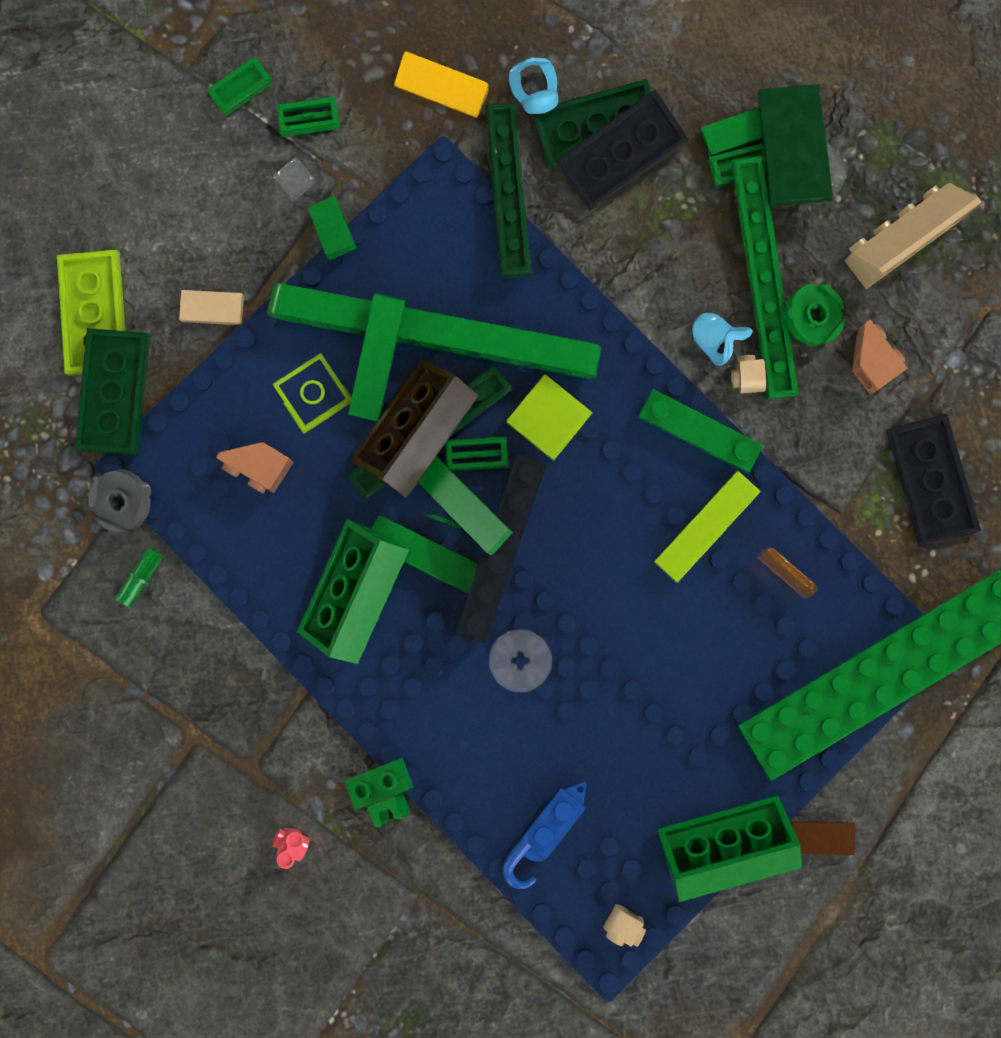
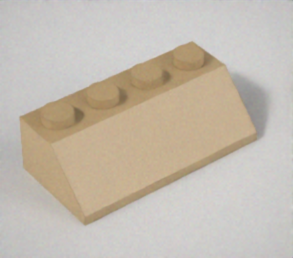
M951 183L946 184L941 189L934 186L921 196L924 201L915 207L911 203L897 214L899 216L897 221L891 224L887 220L873 231L876 236L866 241L865 238H862L850 247L851 254L845 262L865 289H868L962 221L981 203V200L977 196Z

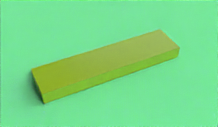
M737 471L657 557L654 563L678 583L761 491Z

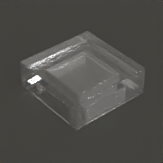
M297 157L273 175L276 182L293 201L316 183L315 178Z

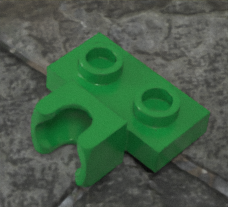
M403 758L344 781L355 810L368 806L367 809L375 827L379 828L389 822L388 809L396 820L409 815L410 809L403 792L414 786Z

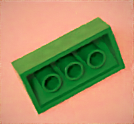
M347 519L297 632L328 657L358 664L366 649L372 631L379 620L385 602L392 591L399 571L405 562L409 549L383 534Z
M779 796L658 829L670 877L679 902L802 868L800 843Z

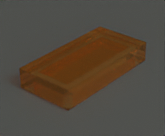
M774 548L764 549L757 557L803 598L812 597L818 590L812 581Z

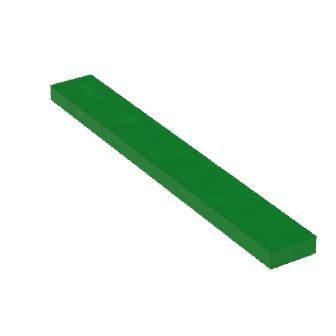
M763 156L734 159L731 162L757 340L760 359H764L766 400L795 397L799 393L789 328L782 319V313L786 306Z

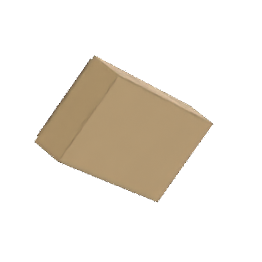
M181 290L179 320L189 323L242 325L244 295L242 293Z

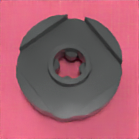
M124 469L113 470L94 480L89 491L90 508H94L98 516L95 519L102 527L113 532H124L139 527L147 518L151 504V488L148 483L142 481L140 477L131 471ZM122 495L125 504L121 508L118 507V501L115 500V496Z

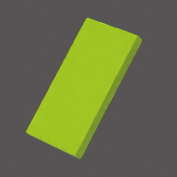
M118 250L57 255L64 371L67 376L82 375L87 328L125 331L121 262Z

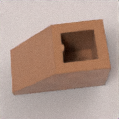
M868 320L857 330L852 372L867 392L872 395L908 368L904 364L905 359L901 352L896 348H892L886 341L884 330L878 324H873L871 320Z
M264 442L219 452L216 457L224 462L221 467L223 470L236 478L242 473L250 478L248 485L264 494L266 489L275 493L294 463L290 458Z

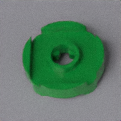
M808 284L791 294L786 303V309L782 313V319L797 340L806 346L813 347L830 342L841 333L845 319L842 320L841 312L844 306L840 296L831 287L823 284ZM818 309L817 317L819 322L812 319L810 310Z

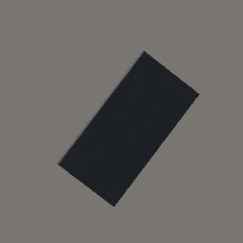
M655 89L555 162L590 212L687 143L689 139Z
M943 414L887 429L886 434L919 547L980 532V524L948 415Z

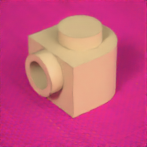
M755 355L737 357L736 369L731 371L732 387L738 388L739 394L765 392L766 373L764 359L756 360Z
M615 904L603 926L608 932L606 937L619 946H623L626 943L631 947L632 945L638 947L646 932V929L643 928V917L618 904Z

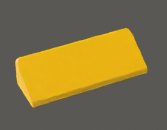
M406 51L403 54L394 84L395 87L478 118L489 92L487 82Z

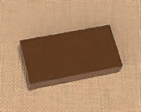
M790 821L800 843L801 854L855 855V823Z

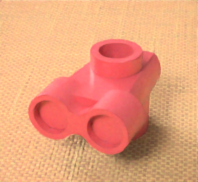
M279 829L272 842V847L277 848L276 861L278 866L288 869L294 864V860L300 862L307 851L310 838L302 835L298 829Z

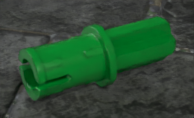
M147 548L133 571L129 570L127 572L129 576L114 598L123 605L132 608L133 603L145 585H150L148 580L163 559V556L158 551Z

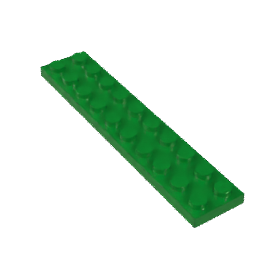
M1001 568L736 725L770 781L776 779L1001 644Z

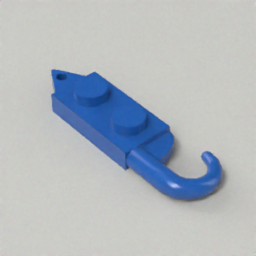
M585 781L566 789L560 787L506 857L502 873L505 881L511 887L526 889L536 882L535 877H531L526 881H519L514 876V868L523 856L536 862L548 858L586 809L583 806L587 784ZM580 786L583 787L581 792L577 791V788Z

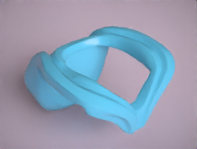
M545 58L526 59L510 70L509 84L511 91L527 113H545L558 105L557 76L549 60ZM530 65H539L547 80V90L528 96L522 89L520 72Z
M714 313L700 314L692 326V334L696 344L709 356L715 365L719 366L726 364L732 356L734 340H745L753 333V330L749 327H732L722 317ZM724 342V352L720 354L717 350Z

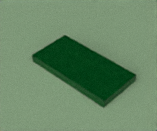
M644 79L560 102L554 109L548 112L532 114L548 170L559 167L555 162L558 158L650 94L651 90L648 80Z
M820 84L759 89L758 103L770 207L831 202L833 190Z
M87 328L74 450L139 456L151 338L149 333Z

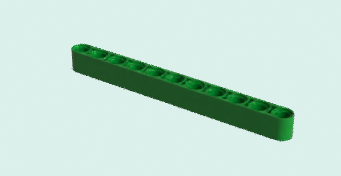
M275 283L273 284L267 315L278 320L365 336L372 301ZM404 307L397 339L398 343L587 379L596 378L602 349L601 346L590 342Z

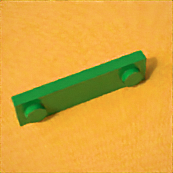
M654 389L638 417L747 474L751 471L763 447L762 444Z
M378 515L372 530L395 540L409 549L405 563L468 593L478 566L477 563Z

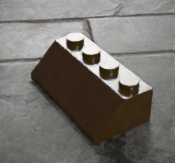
M421 360L353 455L351 461L392 490L407 498L426 469L435 460L436 455L445 442L452 436L464 415L471 409L478 395L456 375Z

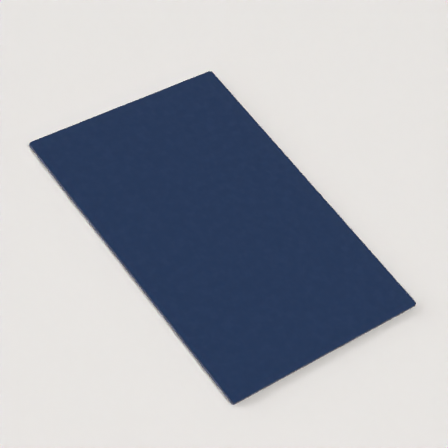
M442 136L348 224L357 249L329 261L322 248L285 284L370 301L373 300L374 293H379L406 300L405 307L585 341L601 346L596 378L587 379L396 343L381 416L421 360L456 375L466 385L495 365L513 388L512 392L448 439L507 437V469L453 472L494 514L496 513L512 460L516 454L547 464L486 644L453 633L467 593L405 562L399 571L392 591L385 602L379 620L372 631L366 649L358 664L328 657L297 632L347 519L372 529L378 515H381L477 564L483 552V548L462 527L458 529L424 516L437 515L457 523L419 483H417L407 498L385 486L365 501L346 475L358 467L351 461V458L377 423L376 421L348 415L349 404L303 434L283 404L284 401L274 388L273 384L321 353L341 384L345 385L352 396L365 336L272 318L267 315L269 298L142 418L139 456L105 453L95 463V469L101 476L113 470H128L149 484L151 488V504L145 522L379 766L403 758L414 786L404 792L604 1001L610 1002L720 892L679 902L670 877L658 829L774 796H779L789 821H791L914 696L772 781L767 778L736 725L876 643L923 613L761 451L751 471L747 474L638 418L654 389L744 435L527 217L531 277L500 278L491 181L447 137ZM320 359L279 385L305 425L346 399ZM544 375H547L593 412L554 461L506 423L507 419ZM307 381H318L324 387V398L317 404H308L301 398V387ZM314 383L308 384L303 391L304 397L309 401L319 399L321 396L320 386ZM264 442L290 458L294 463L275 493L266 489L264 494L248 485L250 478L242 473L236 478L223 470L221 467L224 462L216 458L219 452ZM444 444L436 456L446 465ZM501 445L452 447V453L501 450ZM502 457L454 459L452 464L502 461ZM739 471L761 492L679 582L676 583L654 561L725 483ZM585 781L587 784L583 806L586 809L548 858L536 862L523 856L514 868V876L519 881H526L531 877H535L536 882L526 889L511 887L505 881L502 873L506 857L560 787L566 789ZM581 786L577 788L579 792L583 790ZM615 904L621 905L643 917V928L646 929V932L638 947L635 945L631 947L626 943L623 946H619L606 937L608 932L603 926Z

